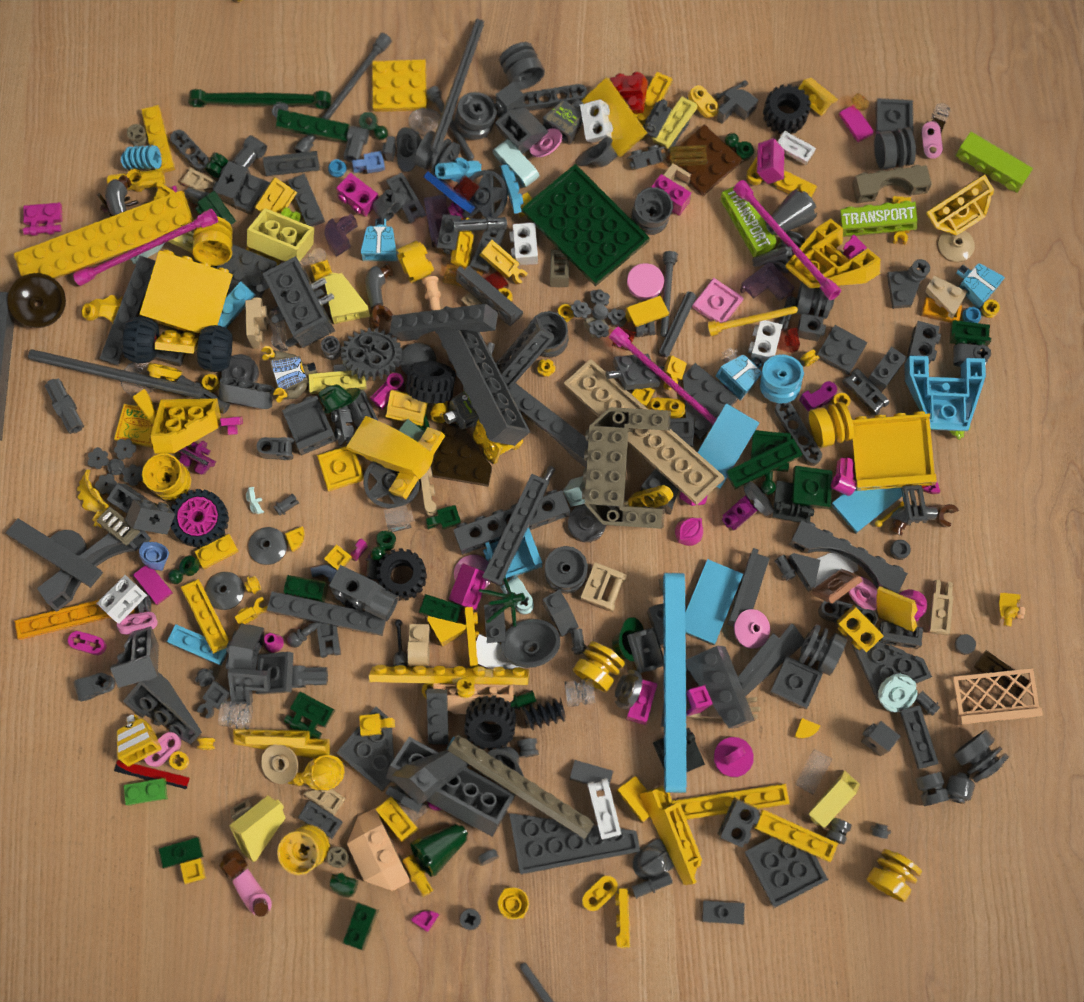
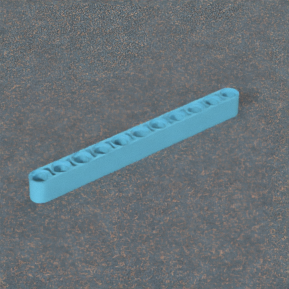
M664 573L665 793H686L685 574Z

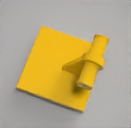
M478 419L473 434L474 440L478 445L482 446L487 459H491L494 464L498 462L500 455L510 449L517 450L522 445L523 439L515 446L490 441L486 436L483 425Z

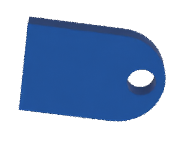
M427 171L424 176L425 179L469 213L473 212L476 207L445 181L438 179L434 174Z

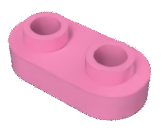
M929 121L922 128L924 153L929 158H937L941 155L943 149L941 130L938 123ZM929 128L934 129V133L928 134L927 130ZM930 147H936V152H931Z
M143 612L127 615L119 624L117 623V627L121 634L127 635L133 631L150 626L154 629L158 621L154 613Z
M168 732L160 737L158 741L162 750L144 758L145 762L152 767H159L164 764L181 747V739L177 734ZM170 740H174V745L172 747H169L168 745ZM159 754V759L154 761L153 756Z

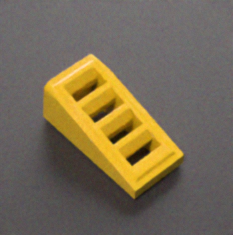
M143 389L133 396V400L150 423L154 425L156 412L148 392Z

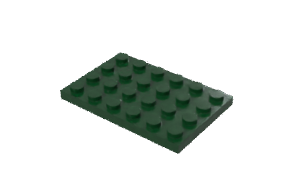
M576 164L521 208V211L528 219L535 223V226L595 287L650 241V237Z

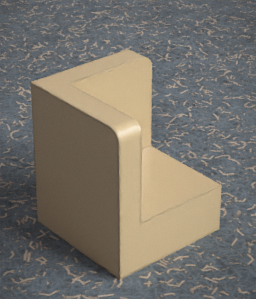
M674 163L664 174L665 177L683 188H686L690 182L691 175Z

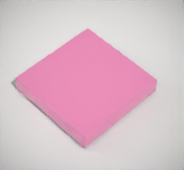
M713 278L694 302L692 308L711 321L716 320V322L720 321L722 323L729 320L744 298Z

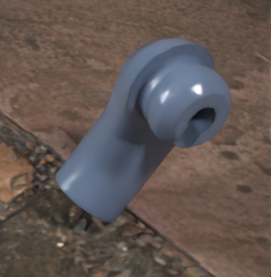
M326 564L311 568L312 577L325 575L328 577L329 582L332 581L337 572L335 568Z

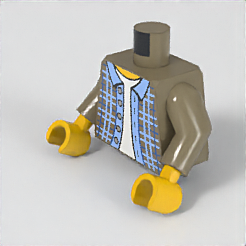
M265 346L261 350V352L267 353L262 356L263 360H268L270 357L272 359L270 363L278 386L273 395H279L276 402L280 403L283 398L285 400L299 398L309 386L307 376L317 373L315 363L303 365L300 356L275 351L269 346Z

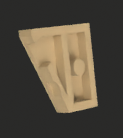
M933 276L925 291L930 298L935 300V303L940 308L944 307L949 312L948 316L953 319L968 292L936 276Z

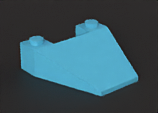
M909 356L904 363L905 382L919 410L924 411L925 414H930V429L968 431L986 378L985 359L966 358L960 365L961 378L929 377V356Z

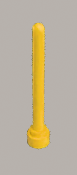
M792 306L722 323L720 321L716 322V320L708 322L709 333L711 336H715L725 329L795 314L798 308Z

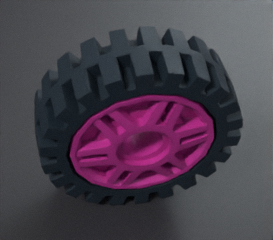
M196 489V491H188V494L183 493L180 499L177 498L175 500L176 504H173L171 507L175 513L171 529L183 543L199 548V546L204 547L220 539L221 535L224 536L225 529L228 528L227 522H229L228 510L216 494L208 490ZM198 515H203L201 521L195 522Z

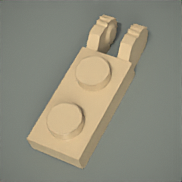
M935 580L928 633L948 636L950 634L953 606V583L947 582L945 595L940 594L941 581Z

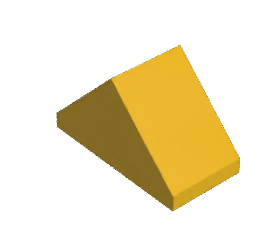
M430 616L427 618L431 629L442 647L467 632V626L464 624Z

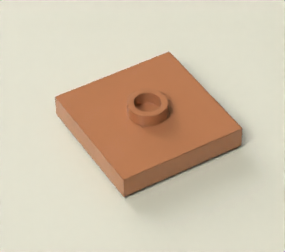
M840 569L812 589V593L815 597L832 604L860 584L862 579L857 574Z

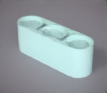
M506 139L492 150L494 156L502 165L508 164L510 171H514L515 180L523 188H526L540 177L536 168L510 140Z

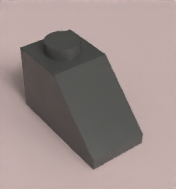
M560 590L543 598V605L562 637L570 633L571 630L579 628L571 608Z

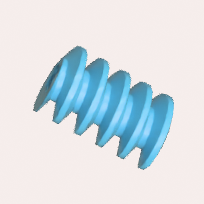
M155 145L134 146L126 148L121 156V163L127 170L159 169L162 164V158L159 148Z

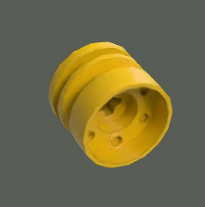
M218 216V223L193 230V256L197 261L209 263L211 266L223 265L232 257L231 224Z
M837 402L835 405L830 404L828 410L824 407H819L809 411L810 429L819 448L834 445L835 439L838 443H842L844 440L849 441L854 438L852 418L844 402Z
M161 453L154 455L147 460L143 467V482L163 500L174 501L177 498L180 499L183 493L187 494L192 481L190 472L176 457L170 454Z
M591 641L588 645L590 650L585 649L583 652L589 661L580 658L572 671L589 685L606 693L614 682L608 673L618 675L620 671L617 668L622 669L625 662L610 648Z
M301 826L283 837L279 843L277 852L279 862L291 874H307L327 858L330 849L329 839L325 832L317 826Z
M883 849L881 855L885 859H877L883 870L873 867L866 880L884 894L905 903L912 891L905 882L916 884L917 879L914 876L919 877L922 870L902 854Z

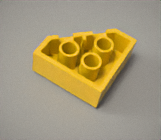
M161 399L151 432L154 453H176L218 429L221 418L218 399Z

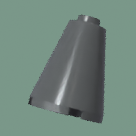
M799 189L791 191L771 215L785 232L810 223L817 217V213L815 214L814 212L816 205L805 191L799 192ZM766 222L768 232L777 235Z

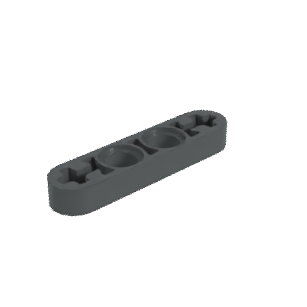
M582 84L526 92L523 93L524 100L527 99L529 104L524 102V107L532 111L556 107L561 101L573 104L576 99L582 101L587 96V89ZM577 91H580V93H582V95H581V96H578ZM564 93L567 97L565 99H558L557 95ZM541 96H547L549 100L547 102H541L539 98Z
M790 402L777 403L774 412L785 431L791 433V439L794 438L801 450L803 460L810 466L817 465L822 459V452ZM781 406L788 408L786 413L784 411L780 412ZM796 421L798 428L791 429L788 426V422ZM801 436L806 437L808 444L801 445L798 442V438ZM810 452L813 455H817L816 460H814L813 458H809Z

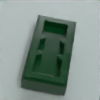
M425 594L419 613L457 623L462 606Z
M200 837L159 848L163 869L204 857Z

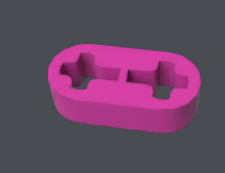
M75 631L68 637V644L76 650L92 655H101L106 650V642L98 636ZM80 636V639L85 641V643H77L76 645L74 639H78ZM98 642V644H100L101 647L95 649L89 644H97Z

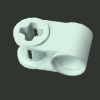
M515 576L508 581L511 592H515V594L524 593V602H528V605L525 606L524 604L521 605L522 601H520L515 608L523 615L529 614L534 608L533 599L521 580ZM502 585L500 587L504 594H507L505 585Z

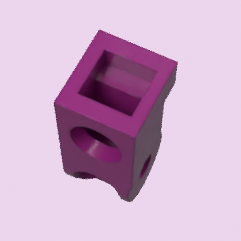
M831 381L824 382L821 388L811 394L808 390L804 392L799 401L809 413L810 410L822 407L830 402L837 393V386Z

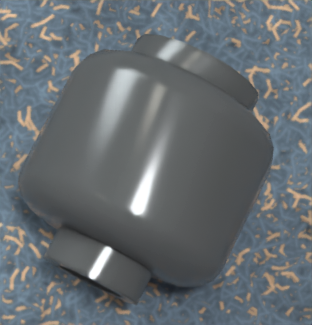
M958 772V775H951L946 787L949 799L960 804L970 801L975 783L970 780V775Z

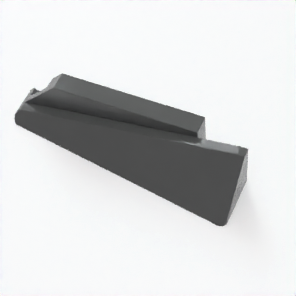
M792 623L780 638L773 633L738 676L745 696L784 662L786 656L790 657L802 646L805 639Z

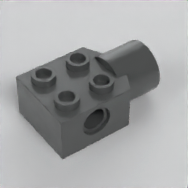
M342 565L339 566L329 585L336 599L344 603L347 600L352 603L354 608L360 611L365 609L366 612L385 621L389 620L399 600V596L387 591L377 582Z

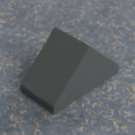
M796 553L791 554L788 561L793 569L796 570V574L807 591H811L815 586L821 560Z

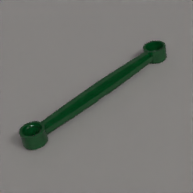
M192 89L189 91L188 103L197 108L205 107L206 104L274 106V104L285 103L288 106L313 105L318 109H328L331 106V94L327 91H316L313 95L291 93H206L201 89Z

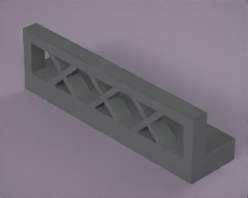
M460 266L457 269L456 281L480 302L487 304L498 312V317L511 327L523 315V311L470 266L466 269Z
M537 317L533 319L496 362L507 387L512 381L516 383L555 338L553 333L543 328L540 319Z
M753 548L750 553L727 624L734 627L737 616L741 612L754 609L770 559L758 554V549Z

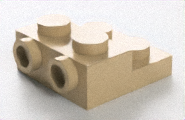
M252 298L251 300H245L246 336L253 349H261L260 342H263L262 331H267V324H270V314L267 313L266 306H263L261 298Z

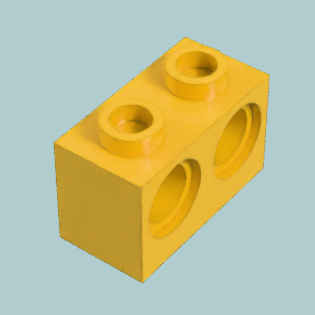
M855 605L837 620V623L840 625L838 627L839 631L844 636L849 634L854 639L851 643L859 651L861 649L865 652L869 651L884 637ZM855 618L857 620L856 625L848 627L846 625L848 619ZM863 633H870L871 637L868 641H861L860 637Z

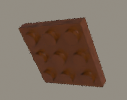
M705 124L666 157V161L670 165L674 163L691 175L689 183L703 196L742 163V159Z

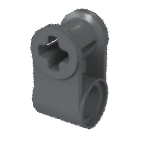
M390 189L386 190L372 204V208L378 218H384L386 221L393 218L394 214L405 205L406 194L403 191L394 192Z
M962 343L953 346V365L960 367L966 358L985 359L986 365L991 356V350L986 345Z
M264 437L257 442V450L263 459L292 460L294 458L292 454L294 439L289 437ZM264 446H271L270 450L262 451Z
M105 673L80 678L73 682L78 701L90 700L112 691L115 687L114 678Z

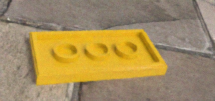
M605 78L581 102L585 104L602 100L608 104L610 110L608 119L613 128V132H611V146L617 155L622 157L647 132L610 79ZM599 108L594 110V116L599 113Z

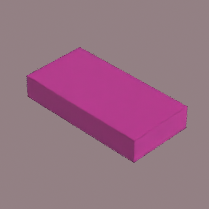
M855 104L840 111V118L857 142L873 135L874 131Z
M145 565L133 574L157 605L173 594L155 569Z

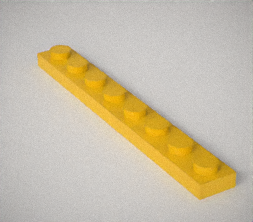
M376 665L372 666L369 673V682L457 684L462 678H470L474 681V684L528 685L529 669L522 667L486 669L480 666L474 668L435 666L433 668L422 665L415 667Z

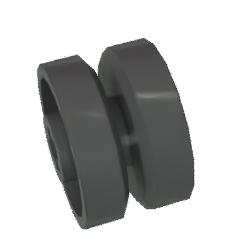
M480 92L465 94L459 100L454 119L457 131L465 138L471 140H480L487 137L491 133L497 113L495 103L490 97Z
M563 546L553 550L545 562V577L549 586L553 590H560L565 594L576 592L580 589L587 577L588 564L586 557L574 547Z

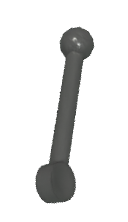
M744 80L733 88L722 93H716L714 97L716 100H720L729 91L746 87L748 82Z

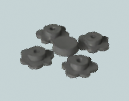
M601 289L590 292V301L596 305L592 310L586 302L575 300L571 306L573 315L577 318L582 317L585 319L592 312L593 316L599 319L591 322L589 332L597 338L609 335V327L602 320L608 318L613 325L617 324L619 327H623L625 322H627L625 311L621 309H612L608 313V309L605 306L609 304L610 296Z
M119 439L117 441L114 452L117 453L119 459H113L109 462L107 458L108 453L99 447L88 454L90 458L88 465L90 467L101 469L102 466L108 465L107 468L110 474L99 476V480L95 483V488L99 490L100 494H111L117 484L113 475H121L123 473L125 476L123 478L124 482H129L131 486H136L138 481L141 482L143 480L142 467H136V465L131 464L129 468H125L122 461L125 458H132V453L137 449L130 439Z

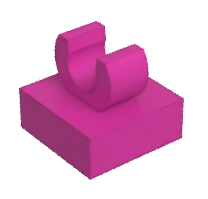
M243 416L220 418L221 426H228V435L238 434L237 425L243 424Z

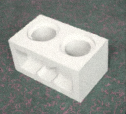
M602 100L581 104L580 108L586 141L595 143L607 137L612 138L611 132H613V128L608 119L610 114L608 104ZM599 108V113L594 116V110ZM599 126H602V131L599 134H597V128Z
M535 223L513 224V231H510V242H514V248H511L512 257L520 263L519 265L538 264ZM521 234L527 235L525 238L519 237ZM522 251H527V252H529V253L526 254V255H523V254H521L520 252H522Z
M764 320L760 321L759 325H755L753 336H756L754 342L751 341L748 351L751 353L750 360L758 358L762 363H765L770 357L775 356L782 324ZM763 331H768L771 335L766 336L763 334ZM758 348H764L767 352H760Z
M124 575L97 604L119 624L147 595Z

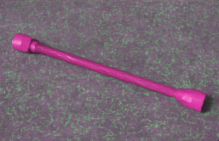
M739 181L733 188L734 192L741 199L749 202L782 241L792 248L791 250L818 280L821 285L820 289L829 300L838 297L841 289L837 284L824 277L808 257L805 256L778 223L754 198V192L746 181Z
M209 209L197 216V219L147 244H143L94 268L87 267L74 272V280L79 286H82L94 279L97 274L190 230L218 223L217 215L212 209Z
M619 326L614 329L609 338L615 344L630 350L633 355L639 358L642 363L655 372L660 379L664 380L669 387L675 390L678 395L684 398L685 401H688L687 403L697 409L696 411L714 425L717 419L715 416L711 415L688 392L682 389V387L680 388L673 379L669 378L664 371L660 370L655 363L642 354L628 339L629 335Z

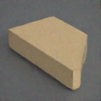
M192 168L189 169L181 181L182 185L201 191L213 189L215 182H217Z
M333 789L327 791L313 790L304 793L305 796L334 816L346 800V798Z

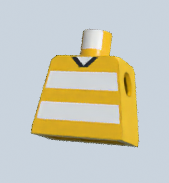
M137 715L128 716L126 718L127 725L117 731V757L127 766L162 750L152 726L143 718L138 719Z

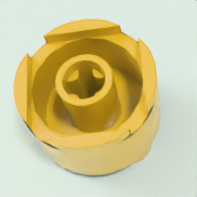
M416 240L396 249V252L399 253L397 256L402 269L410 277L408 278L410 283L425 278L434 271L431 261H428L425 257L427 250L421 242Z

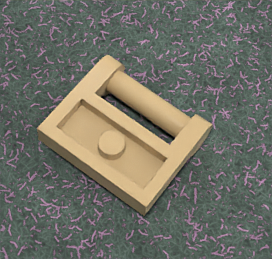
M595 562L581 595V600L613 612L615 600L627 575ZM610 576L614 577L615 581L607 601H604L602 596Z

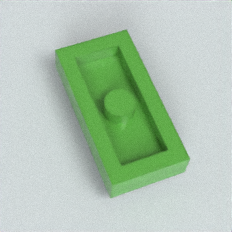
M164 778L124 785L125 804L127 806L168 799L166 779Z

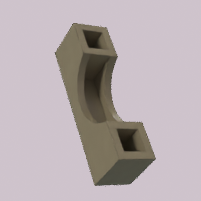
M914 165L910 168L903 169L899 167L891 171L880 170L871 174L861 173L855 177L853 189L857 203L875 201L879 190L888 185L899 186L905 189L911 196L928 193L932 183L927 165Z

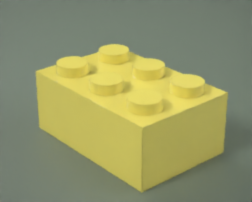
M266 208L247 229L248 247L285 262L295 256L300 262L314 242L313 227Z

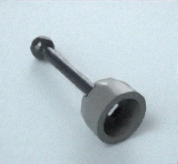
M397 619L394 624L397 626L398 652L393 657V665L407 666L408 655L402 651V621Z

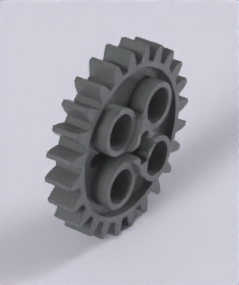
M368 328L367 332L361 329V334L354 332V338L348 336V341H344V347H341L343 366H346V371L351 370L352 376L358 374V379L362 376H365L366 381L369 377H372L373 381H375L376 376L383 379V374L389 376L390 371L396 372L395 367H399V362L402 361L400 342H397L396 337L392 338L390 333L385 335V330L379 333L377 328L374 332H371L370 328Z

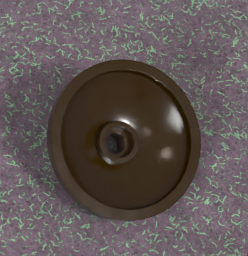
M31 273L17 279L11 286L7 298L8 307L13 317L21 324L31 328H44L54 324L62 316L66 307V296L62 286L51 276L42 273ZM38 301L42 303L39 307L35 306V303Z

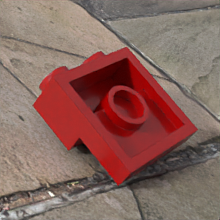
M633 72L632 75L626 76L618 73L615 77H610V81L634 114H643L648 81L644 74Z

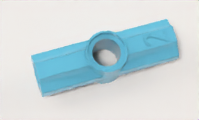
M458 157L454 162L438 163L435 166V176L438 179H451L455 182H460L462 178L471 177L474 173L482 171V165L479 161H466Z

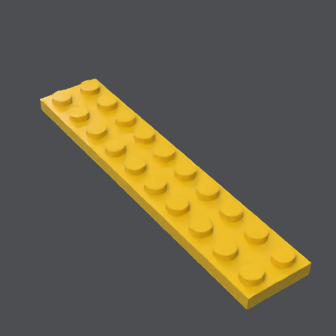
M178 191L13 254L21 277L31 273H42L57 279L127 253L194 220L184 191Z

